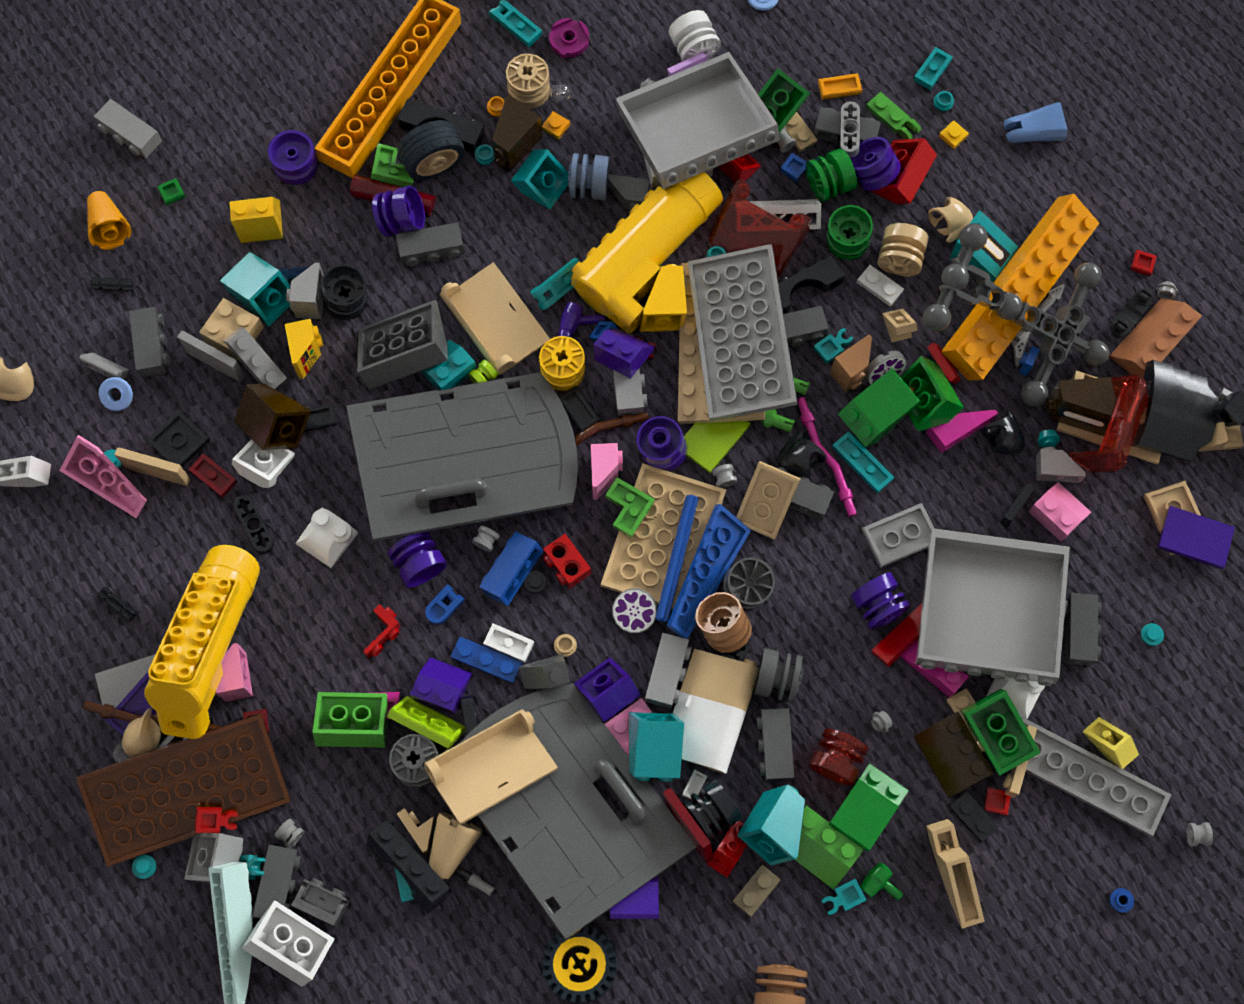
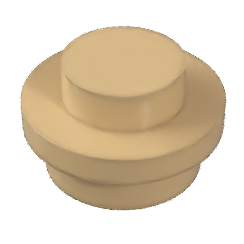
M563 634L556 638L554 649L558 655L562 654L563 657H569L576 651L577 643L571 635Z

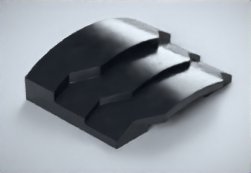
M1159 361L1146 362L1143 378L1144 384L1151 385L1144 423L1135 425L1132 446L1191 462L1194 460L1198 449L1212 441L1217 416L1213 410L1218 406L1219 399L1208 387L1207 377L1189 373V371L1173 367V365Z

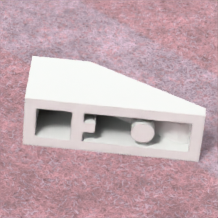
M33 456L0 461V486L37 487L48 485L51 464Z

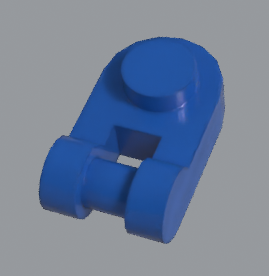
M446 585L426 607L425 614L428 621L435 625L444 623L464 603L465 598L461 595H456L453 592L454 589ZM445 599L451 601L448 606L443 603Z

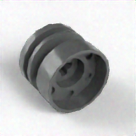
M764 647L754 695L769 698L773 688L778 689V700H782L784 691H788L787 702L793 703L801 685L803 657L796 655L794 664H790L791 653H787L784 662L779 661V650Z
M409 734L401 737L393 745L390 751L389 764L392 772L402 784L410 788H423L433 783L425 770L424 763L440 754L429 738L420 734ZM413 755H417L420 758L416 761L415 765L409 761L413 759Z

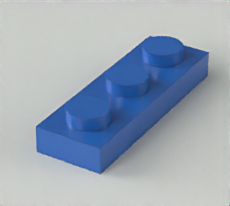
M459 637L451 654V658L512 684H514L518 675V666L522 665L521 661L463 637Z

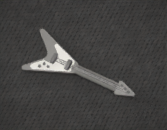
M1062 284L1048 292L1049 296L1038 308L1046 312L1055 301L1059 302L1065 285ZM1024 328L1020 329L1010 343L1013 347L1016 367L1020 366L1019 360L1025 351L1031 332Z

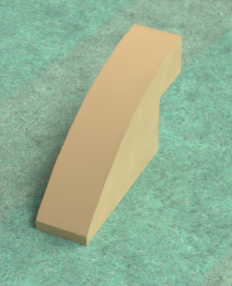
M949 819L927 825L926 828L934 857L961 928L985 922L969 856L959 847L954 824Z

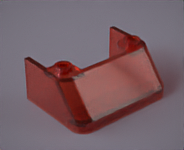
M1137 374L1111 377L1115 397L1118 401L1100 449L1097 451L1072 452L1068 454L1073 461L1093 473L1118 471L1126 465L1130 449L1149 400L1146 381Z

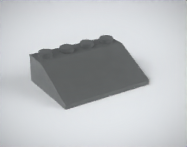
M436 300L359 328L357 373L369 389L382 386L388 382L448 361L447 342Z

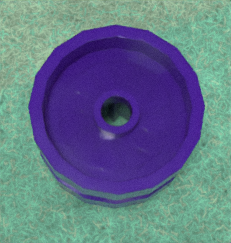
M296 130L283 131L276 135L269 143V160L279 180L286 184L298 185L312 179L317 172L319 163L313 142L308 135Z
M873 137L862 141L859 145L858 155L850 158L859 186L868 191L878 190L887 186L895 180L901 169L899 159L893 153L888 140L884 137Z

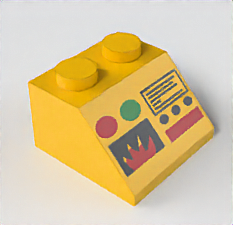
M311 319L285 324L292 365L299 379H304L320 357V347H323L321 334H319L318 327L313 326Z

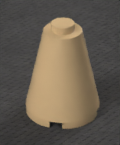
M439 813L428 865L442 880L449 879L481 836L483 830L472 823L469 825L465 822L460 825L452 814Z

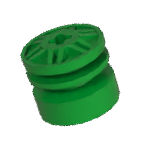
M839 148L825 155V158L819 156L815 160L812 159L806 162L805 170L808 183L820 202L836 197L837 192L844 194L856 189L857 177L848 154L843 149Z
M855 205L842 206L833 212L829 218L826 239L828 249L833 255L843 260H854L866 253L870 245L873 222L868 212Z

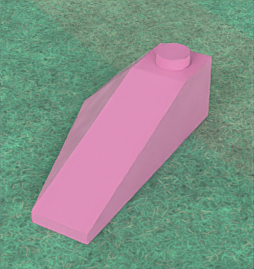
M79 435L76 437L59 471L137 518L147 499L97 446Z

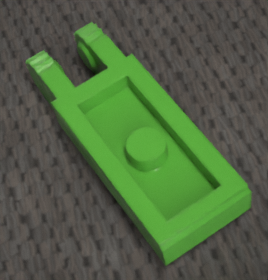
M881 92L866 105V109L894 133H898L903 139L913 138L911 132L903 127L904 125L909 127L914 133L918 134L921 131V126L914 119H910L911 117Z

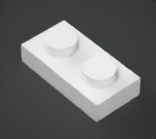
M871 265L867 267L856 282L890 307L904 290V288Z
M492 624L483 645L525 663L534 645V641L496 624Z

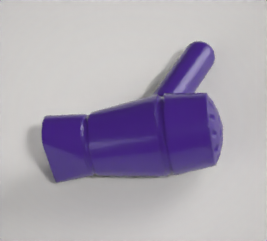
M569 302L562 313L558 336L572 338L578 325L598 324L599 321H607V317L604 315L582 316L583 307L577 303Z

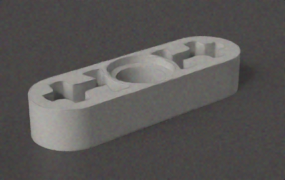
M846 102L841 107L840 148L848 154L849 158H852L859 153L860 107L855 102ZM848 111L853 112L852 119H848ZM852 126L856 130L853 133H848L844 129ZM848 140H852V149H848Z

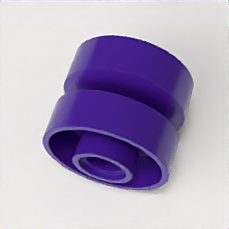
M664 416L653 417L645 421L639 428L636 437L637 446L647 465L665 471H672L683 463L687 455V444L680 426L673 419Z

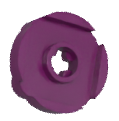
M572 18L558 20L553 24L552 30L549 33L550 47L562 58L579 56L589 46L588 28L579 20L578 22L572 21ZM566 35H569L570 37L574 36L573 40H565Z

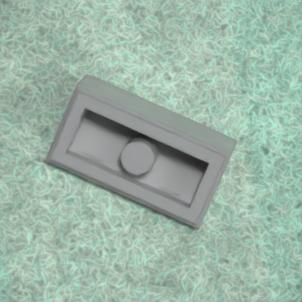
M95 353L82 354L79 357L85 367L108 378L119 377L124 380L129 372V369Z

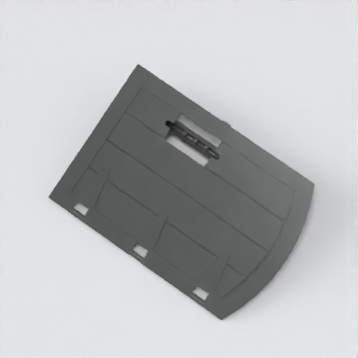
M541 373L346 405L373 542L573 505L578 473L575 437L561 400ZM520 382V388L508 389L507 387L508 384ZM453 394L454 399L441 401L440 396ZM386 405V411H373V407ZM475 493L477 506L430 513V500Z
M574 683L546 688L514 700L483 720L462 740L463 742L521 709L525 712L529 711L535 721L533 732L557 765L558 770L477 816L565 940L697 848L648 781L637 780L629 772V756ZM602 776L629 811L628 817L622 822L593 785ZM509 838L517 847L512 853L503 842ZM551 898L560 907L556 913L552 911L546 902Z

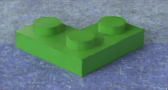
M378 143L370 179L402 187L412 186L414 181L403 165L395 163L398 152L397 148Z
M619 478L615 479L605 495L606 499L623 508L613 523V528L632 538L654 504L655 499Z

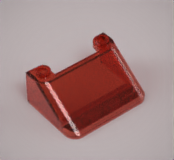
M738 178L709 233V243L713 247L719 246L723 248L726 253L771 244L777 277H779L807 236L812 218L804 214H795L788 223L747 201L750 187L746 182Z

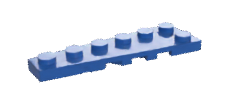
M721 504L714 506L667 623V627L681 638L688 639L697 624L695 619L697 607L707 596L715 593L751 532L746 525Z

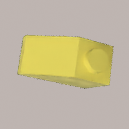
M1100 717L1083 731L1107 760L1121 769H1124L1139 755L1130 735Z

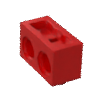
M563 534L543 548L545 556L542 558L549 568L554 567L557 571L555 576L562 586L566 584L570 589L591 575L590 566L566 534ZM557 550H562L565 552V555L561 558H556L553 556V553ZM573 567L578 572L576 575L570 576L566 573V570Z

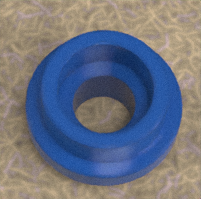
M1119 888L1110 895V905L1115 911L1124 913L1132 909L1134 898L1128 890ZM1120 896H1123L1126 899V903L1124 905H1122L1119 902Z

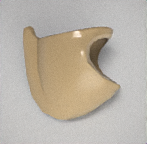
M947 197L944 207L932 208L928 212L930 223L934 227L943 217L947 221V228L937 230L940 234L948 236L946 239L948 243L959 238L960 231L970 224L973 219L971 211L962 202L952 197ZM932 212H939L940 214H942V216L940 218H935L932 215Z
M0 357V399L7 401L27 399L34 389V379L28 363L26 362L16 369H9L5 365L3 358Z
M148 708L141 718L130 722L123 734L122 747L129 757H134L159 747L161 738L160 727L151 718V708Z

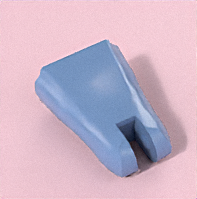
M1059 102L1008 118L1003 122L1005 130H1012L1006 134L1007 140L1010 143L1065 141L1067 139V125L1061 103Z

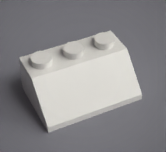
M274 900L253 928L242 949L303 987L313 979L334 938Z

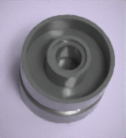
M752 557L744 558L737 561L727 571L722 579L721 589L722 592L733 594L740 601L743 610H751L758 607L771 596L775 586L773 571L764 561Z

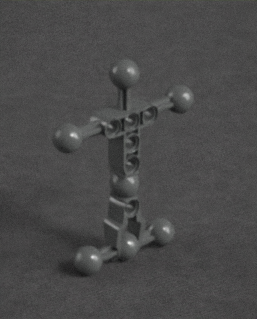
M976 223L968 224L960 231L959 240L962 248L957 258H951L953 264L948 265L942 271L941 281L943 285L939 286L942 292L937 303L930 305L924 311V325L935 332L947 328L951 321V314L948 308L952 299L955 298L963 304H979L989 307L991 311H996L1000 318L1014 321L1018 326L1044 339L1038 353L1042 363L1034 380L1025 383L1020 393L1022 401L1027 406L1039 407L1048 399L1049 392L1046 383L1054 365L1064 362L1070 348L1080 352L1083 361L1092 367H1099L1109 359V348L1103 341L1092 340L1087 342L1076 336L1084 319V311L1081 308L1088 290L1095 288L1101 282V269L1091 262L1079 265L1074 272V280L1077 285L1068 305L1061 306L1053 317L1037 307L1028 306L1029 304L1022 302L1017 294L1003 291V289L990 281V275L987 272L973 265H968L974 251L983 248L988 238L986 229L982 225ZM970 276L976 280L973 295L960 291L966 287ZM990 293L993 295L992 301L989 299ZM1026 312L1028 313V318H1027V320L1025 319V313H1026ZM1043 322H1045V329L1042 327ZM1052 350H1053V352H1054L1053 358H1051V352H1052Z

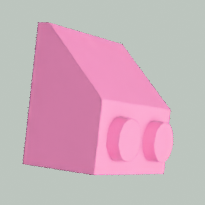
M618 443L591 444L593 500H597L613 484L615 479L618 478V471H623L622 451H618Z
M1058 482L1033 505L1029 513L1062 542L1091 511Z
M234 643L226 652L221 663L223 676L216 690L218 697H221L225 702L253 696L246 652L238 643Z

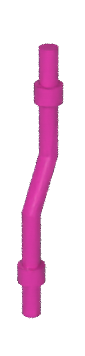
M805 397L797 399L801 412L800 419L802 424L806 426L810 441L820 447L826 454L827 460L825 462L833 471L840 491L838 492L840 501L844 503L848 517H853L857 515L852 501L853 495L851 489L847 487L841 467L821 445L814 426L815 419L813 413L809 411Z

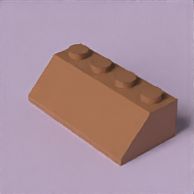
M1161 298L1109 357L1143 383L1146 362L1151 360L1162 362L1193 328L1202 315L1185 302Z

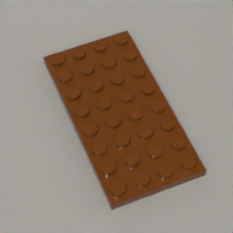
M261 713L207 731L200 738H186L76 777L107 867L202 834L194 831L196 807H221L222 814L229 810H235L238 813V817H230L228 819V823H232L291 802Z

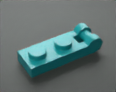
M501 0L496 8H492L488 12L490 18L501 24L528 48L543 35L542 30L506 0Z
M573 258L541 285L530 291L532 297L536 298L539 302L538 306L541 310H546L574 288L571 285L572 269L580 262L578 258ZM546 291L550 294L547 298L544 296Z

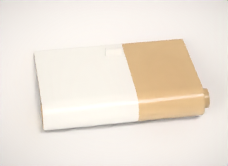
M694 649L680 690L678 703L675 705L672 713L684 722L682 760L702 765L709 770L721 774L727 773L760 672V668L756 667V662L744 659L742 662Z

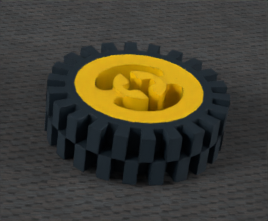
M585 926L567 940L560 933H557L547 944L548 946L544 951L542 960L543 975L550 989L558 997L576 1004L589 1003L600 998L609 990L617 972V958L611 942H609L604 934H601L596 929ZM576 947H584L590 950L588 954L576 953L580 961L586 960L584 967L587 972L590 971L591 961H597V970L594 976L582 983L570 980L571 975L584 976L579 968L576 970L573 968L576 963L572 957L569 959L568 969H563V959L566 953Z

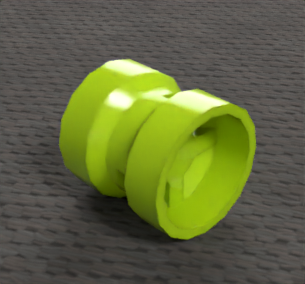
M483 360L476 370L468 373V376L475 384L494 380L498 377V373L488 361Z

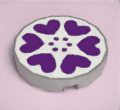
M889 351V355L884 356L882 354L872 360L866 371L867 375L865 378L870 385L873 384L890 369H894L900 376L907 365L903 354L899 351Z
M629 588L622 591L616 597L612 606V616L616 624L622 630L629 633H640L647 630L656 619L657 604L650 593L641 588Z

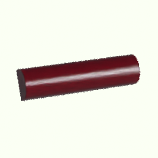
M355 174L351 182L350 194L353 197L373 201V197L376 194L394 191L397 188H401V186ZM417 191L424 206L425 216L430 217L436 202V196Z

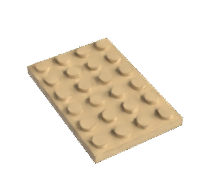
M642 463L634 487L654 498L655 502L632 538L619 531L601 582V587L619 593L629 588H641L654 597L656 604L659 605L686 495H694L698 497V503L671 608L673 610L714 506L717 504L722 505L726 489Z

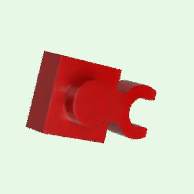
M196 807L194 831L196 833H220V826H225L229 830L237 829L236 823H228V819L230 817H238V813L235 810H229L222 814L221 807Z

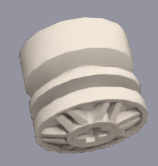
M696 10L683 14L671 24L668 30L682 62L702 52L706 54L709 60L721 47V41L704 11Z

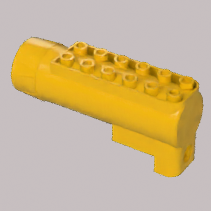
M703 172L662 189L658 186L654 191L650 190L644 197V201L640 205L636 204L631 209L630 215L626 219L622 218L615 226L616 229L611 234L607 233L602 238L601 244L597 248L593 247L586 255L587 258L582 263L578 262L573 267L571 285L576 289L581 298L595 311L607 316L621 330L631 334L641 323L644 308L639 302L652 290L661 269L659 266L723 202L722 193L716 183Z
M218 545L208 551L197 573H193L148 670L149 681L145 687L144 695L149 705L156 710L160 730L166 735L197 739L206 733L210 724L208 709L223 676L221 663L246 604L253 594L260 573V567L256 559L239 547Z

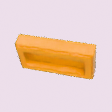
M858 73L818 79L822 100L862 94Z

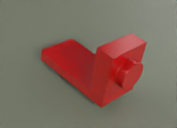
M379 604L373 610L387 628L363 651L368 659L371 656L376 657L384 648L382 645L388 640H394L400 633L399 629L401 626L395 619L397 615L388 606L384 609Z
M741 821L730 827L713 854V860L707 864L726 877L729 876L747 846L737 836L744 825Z

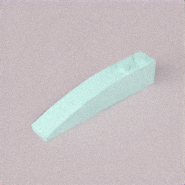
M230 862L210 867L209 877L224 1004H245L252 955L244 951L242 947L253 930L252 895L249 889L247 863Z

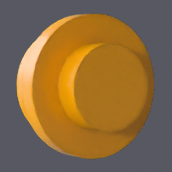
M499 96L492 97L487 103L488 113L492 116L500 117L505 100Z

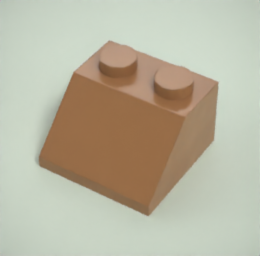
M870 334L834 359L830 375L845 393L849 390L856 391L863 385L862 381L866 377L865 373L869 365L872 342Z

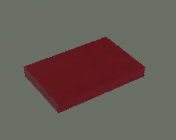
M668 788L663 792L667 808L697 847V852L707 864L713 860L710 841L674 791Z

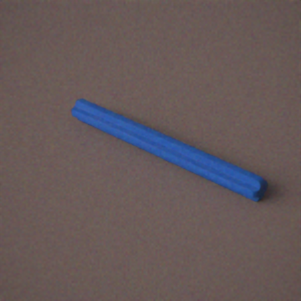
M686 495L656 613V620L660 622L669 621L698 503V497L694 495Z

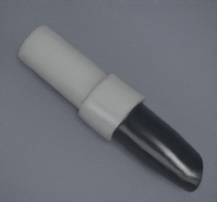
M460 866L454 871L458 876L467 881L469 885L480 889L489 896L495 890L493 886L483 881L481 877L475 873L472 874Z

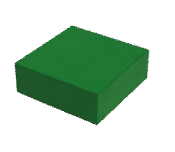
M177 178L157 186L166 205L186 197Z

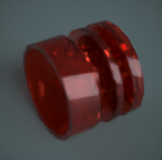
M825 728L822 733L824 739H820L818 745L826 752L815 750L808 766L819 775L834 782L853 786L859 770L851 763L862 764L864 762L862 756H866L869 748L847 733Z

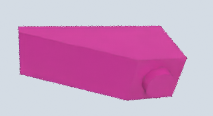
M996 410L958 413L949 423L928 428L926 433L939 451L943 453L992 422L998 412Z
M916 641L900 657L946 696L952 697L969 676L960 670L952 673L939 667H935V669L922 668L921 665L916 664L918 641Z

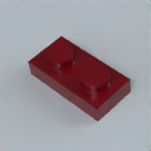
M204 453L188 469L190 473L222 498L237 483L233 476Z

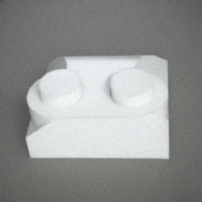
M251 439L232 459V465L242 477L260 487L269 488L276 484L277 477L293 459L295 453L288 449L262 451Z
M321 508L313 513L311 522L295 544L332 568L357 536L358 532L329 510Z
M1005 677V679H994L986 696L1000 688L1005 690L1019 715L1027 719L1045 686L1039 685L1036 681L1021 683L1015 681L1014 678Z

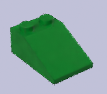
M890 369L855 397L838 415L862 444L868 447L879 442L921 401L895 370Z
M1000 688L960 711L999 776L1041 753L1005 690Z
M869 763L829 825L869 852L909 790Z

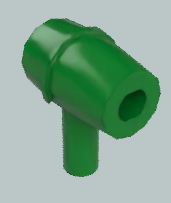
M880 862L872 870H869V873L859 886L871 898L882 888L897 901L903 896V893L888 881L893 875L891 870Z

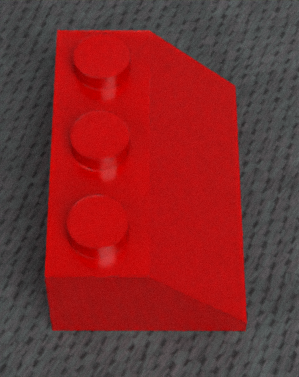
M925 138L893 140L891 147L893 153L896 154L900 161V172L890 184L870 192L895 204H910L937 156Z

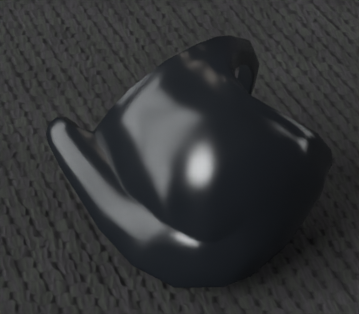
M1006 411L1007 417L996 420L981 429V432L990 444L991 451L994 453L1016 454L1020 453L1025 446L1024 434L1011 411ZM1000 435L1002 440L997 445L995 439Z
M800 430L782 448L778 460L780 466L795 476L810 478V467L825 462L827 457L820 447L802 437L804 432ZM813 454H818L822 457V459L815 457L810 461Z

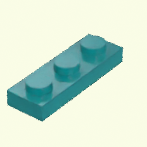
M849 431L832 445V449L877 494L893 481L894 476Z

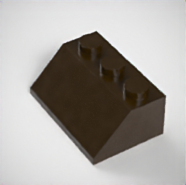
M959 712L935 723L914 736L948 798L994 774Z

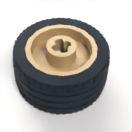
M445 120L427 122L412 129L400 140L397 147L405 170L414 180H429L442 175L456 167L465 155L463 143L452 123Z

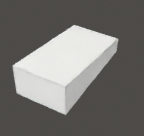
M694 770L681 797L693 802L690 795L692 793L699 795L707 776Z

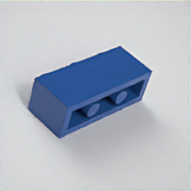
M515 531L513 536L506 542V546L500 556L495 559L488 574L483 577L479 587L488 597L508 606L543 553L542 548L537 541Z

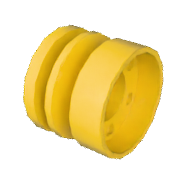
M558 336L553 337L543 345L539 355L540 371L543 377L554 390L568 391L575 386L577 387L584 379L585 355L579 342L571 337Z

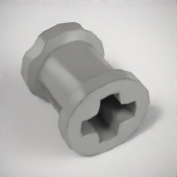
M786 127L779 134L780 140L776 142L780 147L781 153L787 152L796 145V140L790 137Z

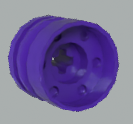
M408 185L397 188L394 191L378 193L373 197L372 211L378 229L385 237H392L404 231L420 230L424 227V206L420 195L413 186Z
M429 531L408 535L396 542L387 552L390 560H393L394 567L401 568L399 576L407 588L417 587L431 580L447 567V562L439 550H434L436 543L434 540H431L432 537Z
M891 572L872 579L854 591L850 596L857 609L869 607V610L863 615V619L873 618L867 624L870 630L892 623L911 607L908 600L900 602L905 597L904 593L892 594L899 584Z

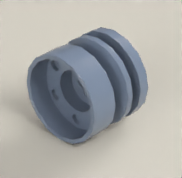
M579 153L573 154L568 172L570 198H576L577 189H580V197L584 199L588 189L591 190L593 200L606 201L609 156L595 155L593 164H589L587 154H584L582 163H579Z

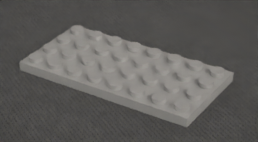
M769 244L688 261L710 421L797 405L772 245Z

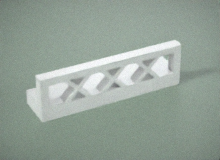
M819 199L735 202L737 232L821 229V203ZM791 213L797 218L792 224H785L781 220L786 214ZM807 213H816V223L807 224L802 218ZM766 214H772L776 218L771 225H765L761 221ZM741 215H751L755 221L750 226H741Z

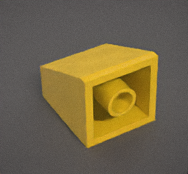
M265 197L229 202L231 223L241 243L283 238L279 199Z
M675 264L661 266L643 310L639 328L640 332L676 331L683 327L687 315L683 266Z

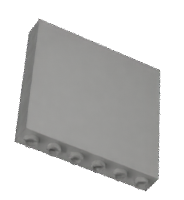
M730 52L616 98L623 121L663 189L780 140L778 124Z
M932 528L929 537L916 664L921 665L925 669L944 668L945 671L952 673L960 670L967 671L969 675L973 676L988 674L994 679L1014 678L1015 681L1021 683L1036 681L1042 686L1056 684L1060 676L1070 547Z

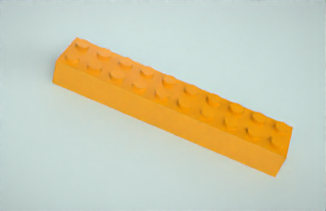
M419 0L316 145L315 151L320 162L352 179L355 174L357 175L402 110L406 100L411 97L460 26V9L443 0Z
M1074 193L1058 197L993 283L1003 289V291L1017 294L1022 302L1029 304L1028 306L1038 307L1099 225V222ZM992 293L989 295L990 301L993 299ZM977 304L942 349L941 353L967 380H983L1022 327L1015 324L1014 321L1000 318L996 311H991L989 307ZM1026 312V313H1025V319L1027 320V318H1028V313Z

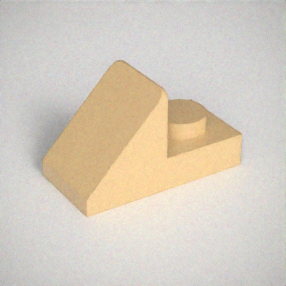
M904 309L882 313L891 342L912 338L911 332L918 331L917 323Z
M1224 422L1216 423L1212 441L1198 449V451L1242 448L1244 444L1240 425L1225 427Z
M404 808L397 815L421 851L426 855L430 850L436 819L432 817L417 827L420 821L413 811L408 813Z

